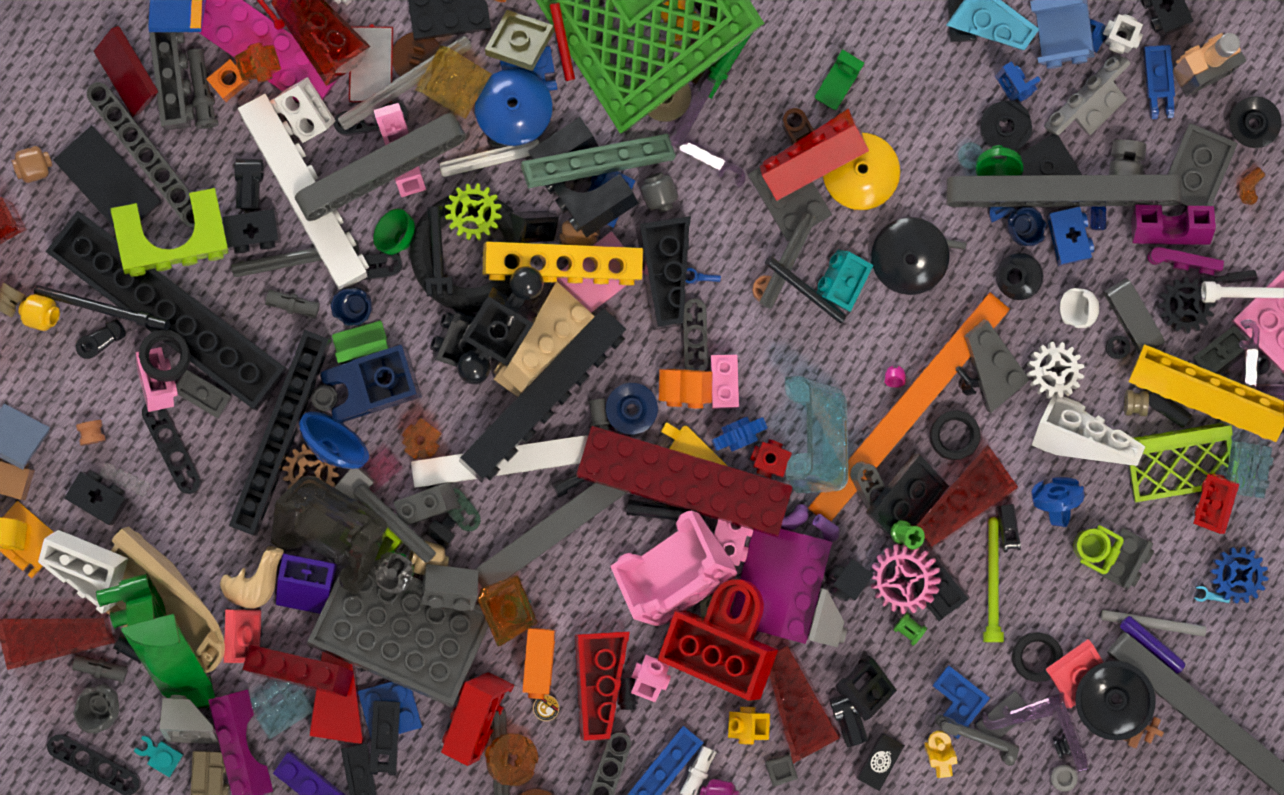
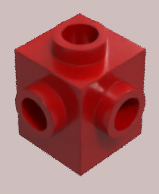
M769 439L768 443L762 442L760 447L755 445L750 460L754 461L753 467L758 469L756 474L771 479L772 474L783 478L792 452L782 449L784 444ZM768 454L774 457V462L771 464L765 460Z

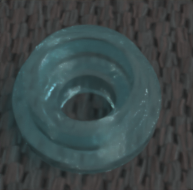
M976 143L963 145L958 152L960 164L967 169L976 168V161L983 153V149ZM967 152H973L975 160H968L966 158Z

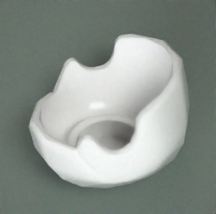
M1072 288L1065 292L1060 301V314L1063 322L1073 325L1075 328H1087L1096 322L1099 314V301L1093 292L1079 288Z

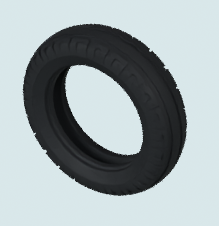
M478 195L469 196L471 200L479 201L483 198ZM449 196L431 206L444 207V217H441V230L449 222L453 221L446 220L445 218L446 215L451 214V211L445 208V205H452L453 203ZM497 199L494 204H501L502 209L497 210L496 213L502 215V219H495L494 222L498 225L506 243H516L511 220V213L514 211L507 204ZM461 202L457 206L456 217L462 213L463 205ZM473 206L470 207V213L467 216H479L477 211L480 208L474 209ZM491 207L485 212L484 218L487 220L491 216ZM428 211L423 214L417 223L410 245L412 269L417 281L425 292L426 278H434L430 218H428ZM507 255L505 266L509 269H515L517 266L516 258L512 255ZM505 276L503 281L492 280L488 284L476 288H463L453 285V295L449 296L447 294V285H443V296H437V286H432L433 295L431 298L448 308L453 307L466 312L478 311L492 287L509 297L512 293L510 288L511 276Z

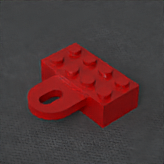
M728 580L715 590L705 618L688 610L675 611L658 661L748 701L761 699L778 650L754 640L764 611V601L759 589L746 580ZM741 591L745 595V603L740 616L734 618L730 613V608L735 594Z

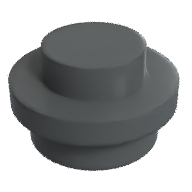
M321 385L313 391L311 400L314 407L318 410L329 411L337 404L338 396L332 387Z

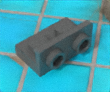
M1122 528L1119 536L1123 538L1124 542L1119 550L1121 552L1115 564L1111 566L1107 574H1098L1124 589H1129L1130 586L1135 587L1142 574L1139 572L1142 564H1147L1154 553V550L1151 549L1154 543L1146 541Z

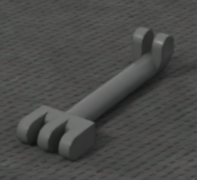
M939 714L935 717V723L944 732L956 737L961 735L1001 750L1000 757L1008 766L1014 765L1019 752L1018 745L956 723L954 719Z

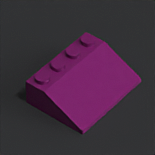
M780 529L778 537L753 530L740 579L754 584L763 597L764 611L757 631L806 644L832 546L831 541ZM738 591L735 596L731 612L734 618L740 616L745 603V595L741 591Z

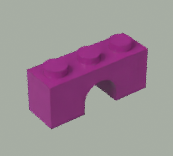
M1135 205L1131 219L1132 243L1211 245L1216 230L1214 206H1188L1186 212L1182 215L1171 217L1162 214V205Z

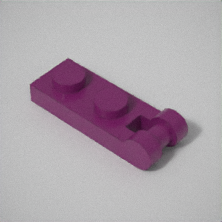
M1162 247L1154 248L1147 255V260L1152 265H1158L1161 262L1171 263L1174 269L1188 271L1189 267L1199 269V274L1205 276H1214V273L1221 272L1224 266L1223 260Z

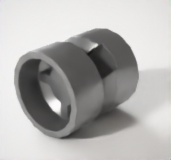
M1113 140L1111 155L1115 160L1110 162L1109 175H1143L1144 165L1141 164V161L1145 159L1147 144L1134 140ZM1123 157H1132V161L1123 160Z

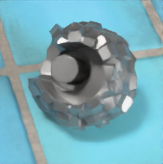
M394 551L387 552L380 559L376 560L373 567V576L377 586H380L386 592L401 593L413 581V563L404 554L395 553Z

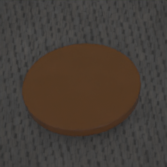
M413 32L404 35L396 42L393 48L392 64L394 70L400 77L441 51L440 44L435 38L414 41ZM440 69L419 83H424L433 79L439 73Z

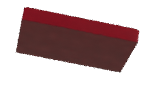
M119 26L110 29L93 52L130 114L134 117L146 108L157 95L158 90Z

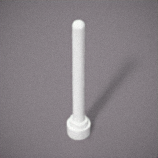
M1204 281L1201 287V298L1203 302L1212 303L1220 300L1221 297L1284 298V288L1221 287L1220 284Z

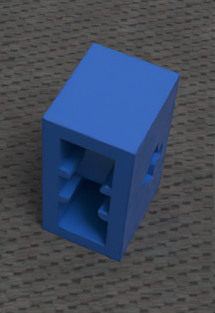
M1080 207L1049 213L1046 216L1058 266L1092 258L1091 253H1094V244L1091 237L1087 238L1085 228L1088 227V219L1086 213L1081 212ZM1070 229L1072 234H1077V238L1074 239V243L1072 242V239L1066 238V235L1070 232Z

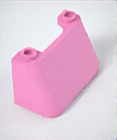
M692 510L684 512L676 522V527L679 531L644 555L639 556L626 553L610 566L633 619L654 626L664 625L672 621L675 611H687L715 592L722 583L736 577L737 570L733 562L699 513Z

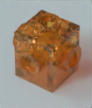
M255 43L249 45L246 50L235 56L242 81L257 79L258 82H265L273 78L272 74L281 70L274 45L263 46L262 43Z
M420 418L415 426L410 424L402 434L405 438L402 443L407 446L404 451L415 460L419 456L422 459H425L427 456L431 458L439 449L440 445L437 442L443 434ZM424 436L425 442L422 445H418L417 439Z

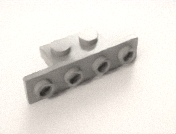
M1119 55L1109 58L1104 63V66L1095 75L1091 76L1077 93L1069 97L1067 103L1059 111L1050 116L1049 121L1044 125L1045 129L1055 135H1060L1076 120L1083 131L1091 135L1127 100L1113 81L1131 64L1129 60Z

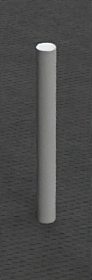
M1102 610L1101 620L1121 623L1126 617L1131 616L1143 627L1203 637L1206 635V626Z

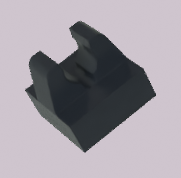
M450 516L442 524L434 520L425 534L442 545L446 550L455 537L450 531L457 522Z

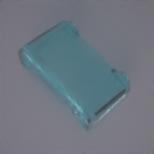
M785 377L786 395L795 404L803 405L807 413V453L796 454L789 459L786 467L787 481L796 493L839 491L848 483L846 396L837 387L806 377Z

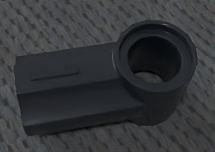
M236 158V209L259 210L260 182L263 181V173L261 171H264L263 159Z
M840 695L829 699L847 748L869 741L861 716L848 698Z

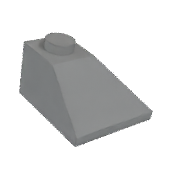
M820 588L807 639L838 647L839 642L844 643L847 628L843 627L844 620L828 590Z
M171 695L170 698H163L160 731L167 742L219 744L214 727L189 699L182 695Z

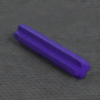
M1131 616L1126 617L1121 622L1120 628L1139 642L1176 674L1184 669L1185 662Z

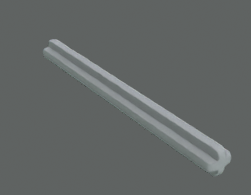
M462 36L338 118L340 125L343 129L347 130L372 114L374 110L383 107L470 50L472 46L466 36Z

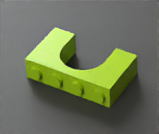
M215 188L189 193L195 227L191 238L184 245L175 249L158 248L146 239L137 203L110 208L124 274L130 273L132 277L140 276L146 273L145 270L156 268V271H165L171 269L174 264L182 263V266L197 264L199 259L208 258L209 261L223 259L224 254H229Z

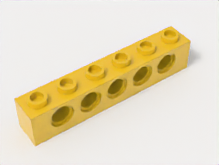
M485 242L483 244L482 275H489V280L503 281L505 276H512L514 271L520 267H532L530 261L533 256H538L543 261V266L538 271L541 273L544 282L556 283L557 278H567V283L581 284L583 279H593V284L607 285L609 280H619V285L633 286L635 281L642 280L643 248ZM507 255H512L516 258L517 266L515 269H509L505 266L504 259ZM559 257L567 259L569 267L566 271L558 269L556 263ZM585 258H589L594 262L595 267L592 272L584 270L582 264ZM611 259L619 262L620 270L618 273H612L609 270L608 264Z

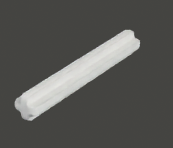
M536 139L521 146H506L441 162V174L443 177H448L529 157L528 151L538 145L539 141Z

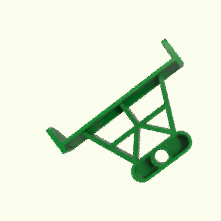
M146 573L121 580L117 586L96 590V597L100 607L122 600L124 603L126 602V609L110 612L112 626L115 629L127 625V627L121 628L122 633L161 694L166 698H170L171 695L185 696L197 709L210 707L208 700L215 698L211 676L207 675L179 628L175 615H166L163 599L149 575Z

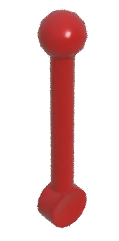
M257 0L274 21V27L277 30L283 29L285 26L284 21L278 19L263 0Z

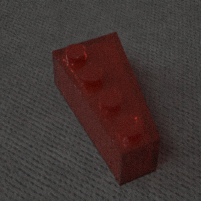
M987 445L917 524L924 531L925 543L930 550L934 549L1017 492L1018 486L989 445Z
M0 618V642L7 670L115 643L109 618Z

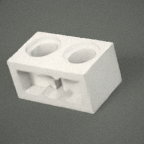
M308 77L287 88L274 99L279 111L285 115L291 124L293 133L300 138L302 143L324 132L335 122L334 117ZM292 96L296 97L300 104H297ZM307 119H310L313 122L314 126L310 125L307 122Z

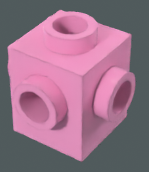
M645 655L642 664L636 663L631 677L636 680L631 693L656 702L661 689L666 691L671 676L667 674L669 665L658 661L657 658Z

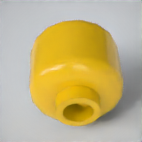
M32 294L22 301L18 310L21 321L26 327L40 331H47L54 327L60 316V310L53 299L37 294Z

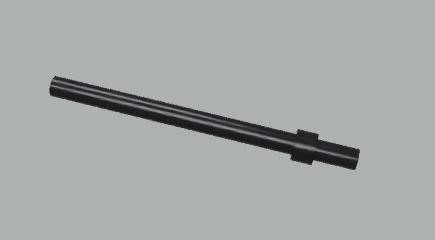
M36 285L34 288V294L136 322L138 326L144 328L154 327L167 331L170 327L169 320L154 317L152 313L146 311L136 312Z

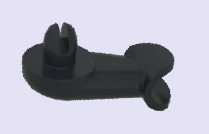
M118 320L107 322L105 327L81 337L76 343L77 354L84 359H91L114 341L118 342L125 338L126 331L122 323Z

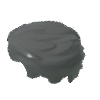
M105 684L85 688L77 698L73 712L78 727L82 731L94 734L110 728L119 715V700L116 691Z

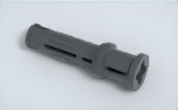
M192 49L187 51L195 97L192 102L197 116L195 126L196 129L214 128L219 125V122L215 119L213 105L215 104V99L213 96H210L204 50Z

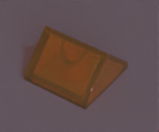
M518 575L480 589L477 600L497 646L504 645L538 623Z

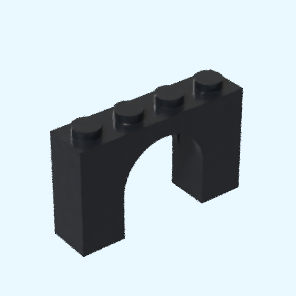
M579 117L528 152L532 159L599 146L588 127ZM618 174L599 188L585 193L574 192L565 186V181L544 185L550 194L556 193L558 199L555 202L563 213L569 212L571 218L568 219L576 232L581 230L586 238L639 204L633 191L621 174Z

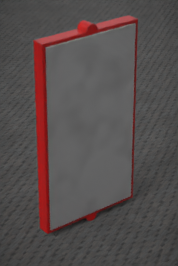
M370 24L369 27L350 26L349 102L361 103L392 83L393 27H374L373 24Z

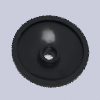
M904 217L887 224L875 238L871 253L873 269L878 279L890 290L905 295L921 294L935 287L944 277L950 259L949 246L943 233L931 222L918 217ZM907 255H914L916 260L913 263H908L906 261Z
M1108 661L1094 666L1083 676L1076 691V708L1081 721L1092 733L1104 739L1125 740L1136 736L1147 727L1155 711L1156 696L1151 681L1143 671L1127 662ZM1114 694L1120 695L1122 698L1121 703H1114L1112 696Z

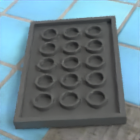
M351 550L308 639L307 645L453 708L495 612L475 604L473 611H459L454 608H434L429 605H421L422 580L413 577L412 583L409 584L405 591L401 593L386 592L380 586H377L373 576V567L376 561Z

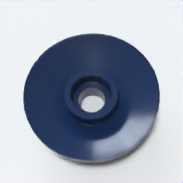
M622 384L615 388L607 399V418L610 424L621 433L629 435L640 434L648 430L656 420L658 414L657 400L652 391L642 384ZM630 404L636 405V407H637L636 413H634V414L628 413V412H627V407H628V405H630Z

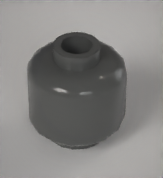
M659 172L644 179L641 193L646 206L649 209H658L659 213L672 209V203L678 198V192L672 177Z

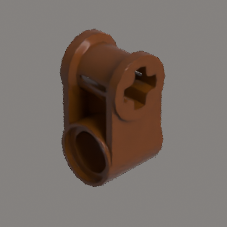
M798 108L789 109L782 118V127L790 139L791 145L815 130L805 113ZM792 114L797 115L801 120L800 126L796 128L789 126L787 117Z

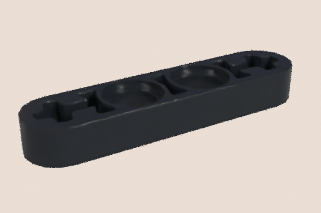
M145 404L142 408V417L178 489L185 494L196 493L202 484L201 477L167 409H160L161 412L158 413V417L161 422L166 419L168 423L160 425L154 430L153 425L158 423L154 417H148L150 412H148ZM167 428L172 431L173 439L171 442L164 444L159 439V433ZM175 452H181L185 457L183 465L175 467L171 463V456ZM190 466L191 470L186 471L189 478L196 479V482L193 483L194 488L183 487V483L186 481L183 474L177 476L176 471L184 470Z
M57 734L48 740L47 750L51 756L120 794L132 795L140 789L141 779L138 774L64 734ZM63 739V745L66 748L72 749L73 745L77 747L71 753L70 760L66 758L69 754L68 752L61 750L57 753L55 751L54 741L58 742ZM80 751H85L90 756V761L86 766H81L76 761V755ZM103 763L109 764L113 769V773L109 778H103L99 774V767ZM118 770L122 771V774L119 775L121 778H133L134 788L125 790V784L119 780L116 781V785L112 783L117 777Z

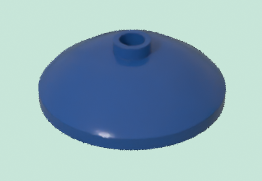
M521 69L502 70L485 80L477 92L474 107L478 125L485 135L491 140L506 146H521L536 140L548 127L553 111L552 98L544 82L533 73ZM514 99L518 103L515 107H509L508 102Z
M307 412L300 419L301 435L309 449L320 461L345 469L362 468L368 462L369 452L365 444L343 423L334 422L333 417L319 412Z

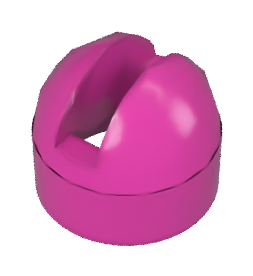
M890 366L885 373V384L893 388L904 386L906 379L904 369L900 366L898 368Z

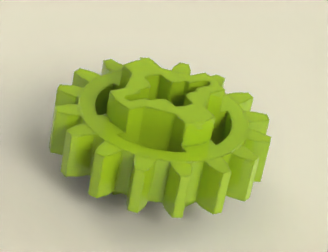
M469 183L466 184V191L457 188L458 196H449V199L453 202L452 205H445V208L451 211V214L445 216L446 220H453L449 226L450 229L458 228V237L466 233L468 241L471 240L472 235H476L478 241L481 240L482 233H485L488 237L491 236L489 229L491 227L498 229V225L494 222L495 219H502V215L496 213L497 210L502 209L501 204H494L498 196L496 194L489 196V187L481 191V186L478 183L475 189H471ZM478 195L483 198L479 201L471 200L469 196ZM461 202L463 205L462 213L456 217V209ZM472 206L474 209L480 208L477 211L479 216L476 218L472 215L467 216L470 213L469 208ZM491 207V216L486 223L484 219L485 212ZM468 223L478 226V229H468L464 226Z

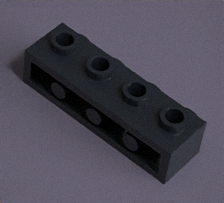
M845 559L842 564H835L827 575V578L830 579L827 585L831 587L829 592L841 601H855L874 574L855 560Z

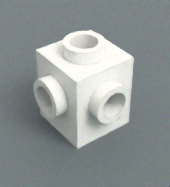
M1119 14L1114 21H1108L1103 33L1107 36L1104 43L1109 45V49L1119 54L1129 53L1133 47L1137 49L1143 36L1140 30L1143 24L1137 22V19L1132 16ZM1117 33H1124L1126 38L1124 39L1117 36Z

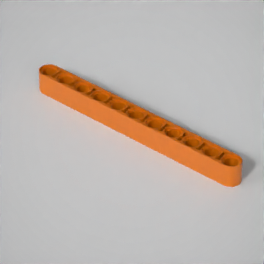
M991 292L985 297L949 342L946 343L809 505L808 509L816 516L821 514L829 521L833 520L857 491L850 476L852 467L860 461L869 463L875 468L878 467L957 373L956 368L958 366L962 367L970 358L964 336L983 319L989 321L991 326L995 328L1009 312L1010 308Z

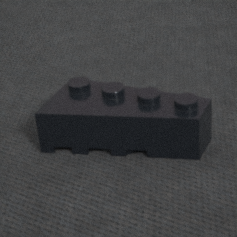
M691 216L642 223L636 228L639 248H643L642 267L653 330L677 327L683 323Z

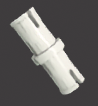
M701 745L696 760L692 766H689V774L680 790V794L697 795L703 780L707 779L709 775L707 772L717 753L716 751Z

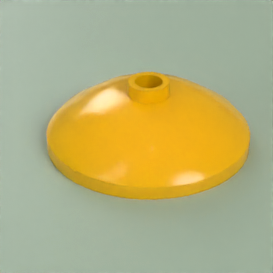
M862 133L869 149L868 152L823 176L825 187L832 198L839 204L854 210H869L885 203L895 192L900 178V164L893 148L882 138L869 133ZM865 165L867 172L864 174L860 173L858 166Z

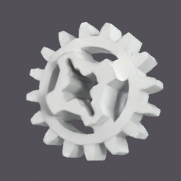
M1054 342L1048 344V349L1044 345L1038 348L1040 353L1034 352L1031 354L1035 361L1027 363V366L1032 368V371L1027 373V377L1034 378L1030 385L1039 386L1038 394L1046 391V398L1048 399L1054 393L1057 399L1063 397V392L1067 396L1073 393L1071 388L1077 389L1080 387L1076 380L1084 378V375L1079 373V370L1084 368V365L1077 363L1081 356L1072 355L1073 347L1065 350L1063 342L1057 348ZM1047 355L1045 366L1040 367L1042 359ZM1061 356H1063L1069 363L1063 360ZM1052 367H1054L1055 369L1064 370V371L1060 372L1059 374H1056V372L1047 371V370H1049V369H1051ZM1071 374L1069 382L1064 386L1065 377ZM1042 378H1044L1046 381H1048V382L1050 383V385H1048L1047 383H1045Z

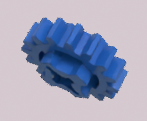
M747 416L722 427L721 429L724 434L711 441L716 451L729 446L733 452L757 441L756 433L768 429L763 417L750 422Z
M1231 547L1229 548V555L1225 552L1220 553L1221 561L1213 560V563L1217 565V569L1210 570V573L1215 574L1216 578L1210 582L1218 584L1215 592H1224V600H1228L1232 596L1233 603H1238L1240 598L1244 603H1248L1249 596L1257 599L1258 594L1256 591H1264L1266 589L1261 585V582L1268 581L1269 579L1263 576L1262 573L1268 570V567L1260 566L1263 558L1258 557L1255 559L1256 551L1250 550L1246 554V548L1240 547L1237 553L1236 549ZM1234 558H1244L1248 562L1242 565L1234 560ZM1224 567L1227 569L1225 579L1222 576ZM1235 570H1245L1242 574L1243 580H1234V577L1237 575ZM1255 571V573H1256V578H1255V582L1253 583V582H1252V574H1253V572ZM1240 586L1245 592L1236 593L1231 591L1230 588Z

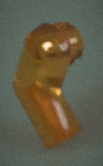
M1256 167L1239 183V197L1244 204L1253 205L1258 200L1255 185L1266 176L1259 167Z

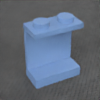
M1087 0L1030 1L1031 10L1037 15L1042 57H1038V63L1046 65L1047 69L1062 67V62L1072 61V64H1082L1088 62L1087 58L1095 57Z

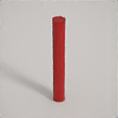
M560 3L549 4L565 81L574 80L575 75Z

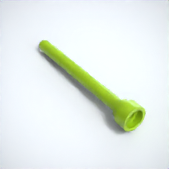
M991 517L988 520V626H986V632H983V642L1001 643L1004 642V632H1001V627L999 626V521L996 517Z

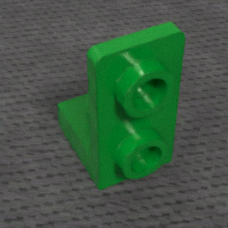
M842 49L814 98L836 111L862 70L864 62Z

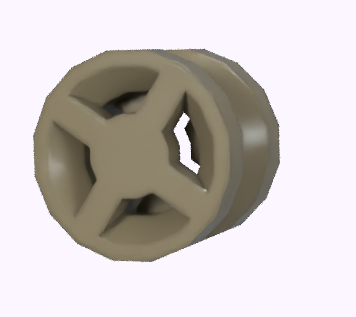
M1126 390L1124 414L1131 416L1133 413H1138L1140 416L1146 417L1149 407L1148 391L1142 390L1140 393H1134L1133 390Z

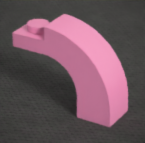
M399 103L374 110L385 145L409 133ZM420 166L395 178L401 197L426 190Z

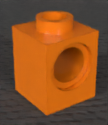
M231 59L207 78V81L225 102L250 83L246 78L249 74L240 62L235 65ZM227 74H236L237 78L234 84H224V78Z

